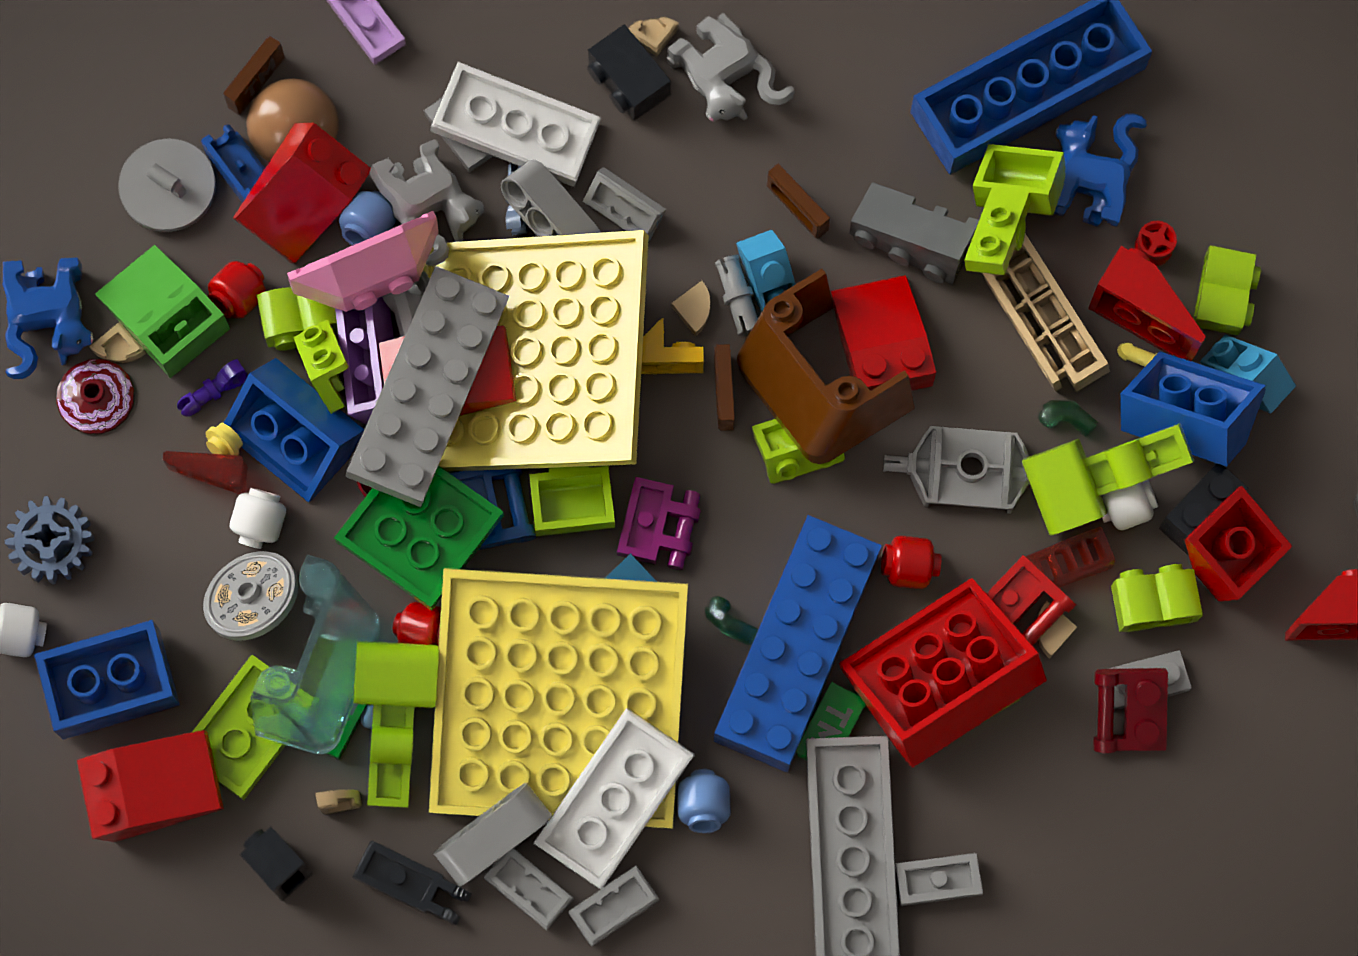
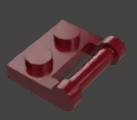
M1112 668L1095 670L1094 684L1098 685L1097 736L1093 737V750L1099 753L1166 750L1167 669ZM1125 684L1124 734L1113 735L1115 686Z

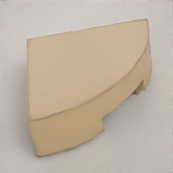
M660 17V19L635 22L629 27V30L648 52L657 57L678 30L679 23L669 18Z
M700 281L672 302L673 310L695 336L705 327L710 313V295L705 283Z
M120 322L89 346L91 351L98 357L113 363L131 362L146 354L141 345Z
M1048 601L1045 602L1038 616L1050 605ZM1063 614L1039 639V645L1049 659L1077 628Z
M333 790L316 793L318 808L324 815L356 809L362 806L360 792L357 790Z

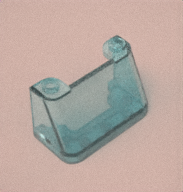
M307 554L300 571L299 583L302 591L307 595L303 605L304 613L312 614L316 622L297 670L283 666L267 668L257 679L251 695V704L256 736L311 753L324 754L333 750L339 743L353 707L357 641L377 642L380 635V620L378 614L333 563Z

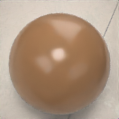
M283 79L266 86L254 98L248 111L247 132L255 151L263 159L270 162L295 123L314 122L336 139L339 120L332 100L320 87L301 79Z

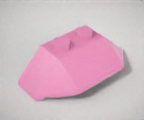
M431 211L419 218H415L310 263L305 267L287 273L293 293L347 312L354 308L356 310L366 309L375 304L377 298L389 293L396 295L409 290L414 282L419 281L439 232L437 217L434 211Z

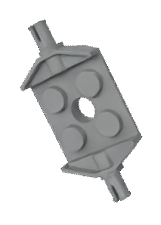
M930 426L914 452L909 453L908 457L884 455L883 472H903L910 475L924 507H928L930 503L1006 509L1007 514H1011L1030 484L1021 460L1029 457L1019 435L1013 432ZM967 457L977 458L982 463L983 470L978 475H967L961 468V461Z

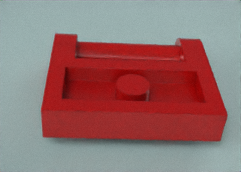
M1024 555L986 593L1013 625L1045 593L1054 600L1022 633L1032 646L1065 611L1069 614L1077 605Z

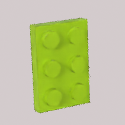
M251 655L192 732L201 730L208 732L218 782L242 800H245L318 703L264 662Z

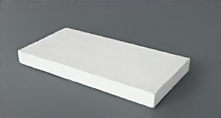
M458 62L430 131L518 166H523L530 160H537L546 166L558 181L574 187L601 117Z
M626 708L534 844L599 889H602L686 768L694 753Z

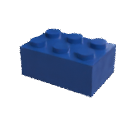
M153 620L34 654L53 730L63 740L180 705L161 632Z

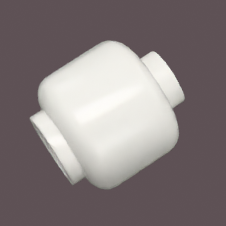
M1149 480L1102 495L1107 514L1102 519L1104 523L1112 520V523L1118 530H1126L1151 520L1154 514L1153 509L1158 507Z
M250 488L249 493H242L238 496L229 527L234 533L240 535L239 543L261 549L263 542L273 543L278 540L286 515V507L279 502L281 496L256 488Z
M12 603L0 604V654L25 658L31 656L35 645L43 646L47 623L39 622V611L35 607Z

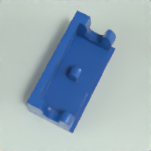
M225 125L223 127L225 133L220 138L215 140L209 134L201 139V143L207 157L243 203L265 168L237 131L235 132L231 125Z

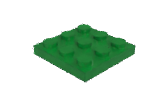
M438 466L421 507L372 488L336 534L334 540L432 611L442 598L443 570L445 568L464 569L504 517V512Z

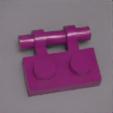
M635 477L617 549V556L627 557L631 553L636 560L656 564L659 549L670 552L667 565L669 568L683 570L685 559L691 555L693 543L690 542L694 523L699 521L701 509L698 508L701 494L696 491L686 490L683 503L671 501L674 485ZM667 516L679 519L674 537L663 534Z

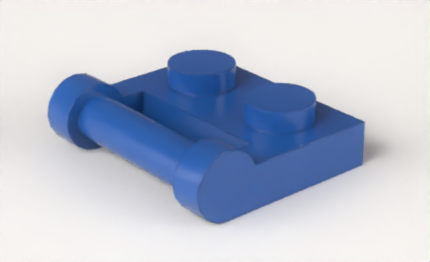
M522 469L477 470L451 473L452 476L496 507L497 502L492 481L504 479L514 527L502 529L500 521L478 550L510 543H523L536 538L534 525L529 524L519 478L522 475Z

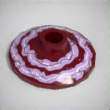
M89 359L75 364L63 375L57 387L56 403L61 417L71 428L85 434H103L116 429L128 418L134 406L135 390L129 375L119 365L106 359ZM91 387L100 389L99 394L94 398L86 396L88 389Z

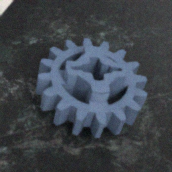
M44 496L43 504L40 507H37L32 500L29 501L28 507L30 511L27 514L19 510L15 512L20 520L18 525H7V529L14 534V537L6 539L5 545L9 549L15 550L8 555L9 559L13 564L20 563L18 571L23 576L32 571L31 578L37 583L46 575L51 584H56L57 575L61 573L67 580L72 579L70 569L76 567L83 570L85 567L80 558L82 556L90 557L93 554L90 548L85 545V543L95 540L92 532L84 531L91 525L87 517L79 518L82 511L76 504L68 510V502L65 498H60L57 504L53 505L51 499L48 496ZM57 517L68 520L74 529L61 527ZM36 521H38V522L32 527V529L29 530V528H30ZM49 534H54L57 538L52 539L51 546L46 547L43 542L49 540ZM69 550H71V552L63 560H61L66 555V553ZM30 551L31 554L39 553L42 564L31 560L26 552Z

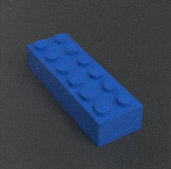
M1091 0L914 95L911 114L947 172L951 175L984 157L988 144L1005 146L1145 70L1152 50L1119 0Z
M807 515L714 732L715 743L788 773L876 565L882 545Z

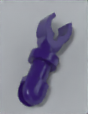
M237 359L232 360L218 372L216 378L213 380L207 378L202 382L204 384L203 387L192 394L189 392L178 401L177 408L182 410L181 415L190 417L202 410L201 406L214 398L215 401L222 397L220 393L224 390H231L245 383L248 374Z

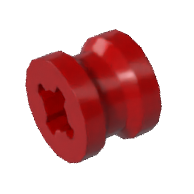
M1151 221L1140 230L1134 249L1146 254L1150 262L1159 267L1165 264L1172 256L1177 243L1176 232L1166 222Z

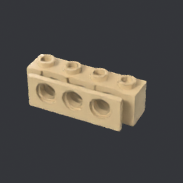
M1025 233L1022 248L1019 251H1013L1005 275L983 273L989 288L1055 392L1062 388L1060 380L1066 376L1076 392L1110 372L1109 364ZM1010 279L1022 298L1021 303L1017 304L1002 280ZM1023 312H1031L1043 331L1040 337L1037 336ZM1050 343L1064 364L1062 369H1058L1051 355L1043 346L1044 344L1048 345Z

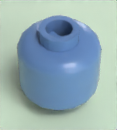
M360 191L356 193L339 218L342 236L352 246L392 229L396 222L391 203L378 191Z
M699 769L693 771L691 776L686 777L679 783L677 801L678 816L681 822L689 826L690 830L698 833H710L720 829L721 825L729 819L731 814L730 787L728 782L724 778L715 775V772L712 770Z

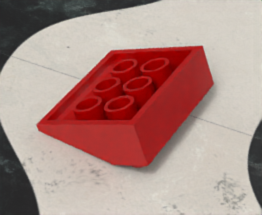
M970 578L839 663L840 668L885 734L912 768L1047 681L1039 653L973 578Z

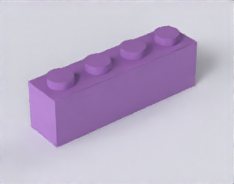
M383 297L377 298L375 304L363 310H356L354 308L345 312L335 308L339 344L349 366L348 369L343 371L348 415L366 425L384 386L379 343L394 339L391 311Z

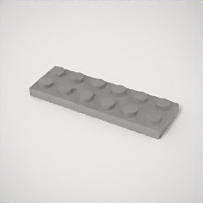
M435 266L345 477L416 506H422L507 304L509 295Z
M888 736L806 739L816 956H899Z

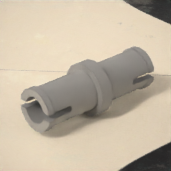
M738 255L724 257V262L721 259L716 261L715 266L718 269L725 291L723 295L724 303L730 306L738 336L743 337L749 335L758 317L752 301L754 292L751 286H747L740 258Z

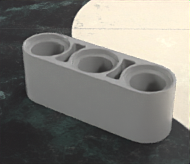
M530 160L502 180L501 191L504 198L537 237L601 233L597 225L541 162Z
M524 783L448 839L434 852V855L455 882L462 886L537 831L552 817V814L531 787Z

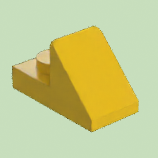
M664 318L660 319L643 336L641 374L703 373V347H695V344L691 342H677L672 344V347H664Z

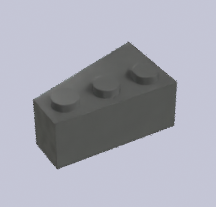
M872 182L851 220L849 234L854 236L853 238L858 244L869 249L876 247L888 253L891 260L902 266L910 264L923 270V274L936 283H943L945 281L953 285L965 262L964 259L979 220L969 217L966 223L947 217L949 211L944 207L936 205L934 211L927 210L915 204V197Z

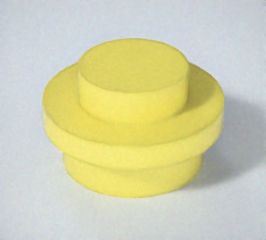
M220 423L217 427H210L206 431L208 439L206 445L214 456L219 459L227 458L234 460L239 455V449L243 446L239 435L231 427Z

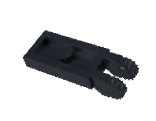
M372 840L352 876L353 879L425 914L429 912L453 925H457L460 916L447 907L443 908L433 903L438 890H443L461 902H468L472 895L469 891L445 880L444 875Z

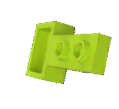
M988 144L973 183L976 206L983 207L984 209L964 259L966 271L1005 275L1013 251H1019L1022 248L1025 238V218L1027 213L1053 216L1065 181L1064 152Z
M1179 423L1088 457L1085 455L1080 439L1027 457L1021 460L1048 533L1049 535H1054L1104 517L1107 514V510L1101 495L1136 485L1156 475L1193 463L1194 458L1182 426Z
M588 466L549 468V472L529 474L536 537L615 528L608 466L590 468Z
M357 641L353 704L373 705L367 805L408 807L414 707L435 708L438 645Z

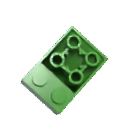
M156 245L152 246L95 293L96 297L169 378L177 374L230 329L224 314Z

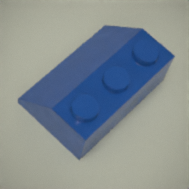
M1159 351L1121 392V431L1141 438L1180 423L1192 455L1228 466L1247 443L1265 394V385Z
M277 358L249 373L224 421V424L231 427L239 435L243 443L242 448L307 502L312 501L347 462L364 432L361 426L340 409L331 414L318 392Z

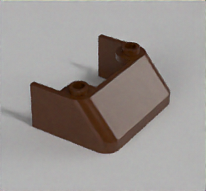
M823 269L818 270L771 299L765 305L737 355V363L741 375L804 457L816 464L832 461L915 409L909 376L905 371L897 374L872 391L868 389L862 380L853 376L840 377L826 386L787 337L834 308L827 275Z

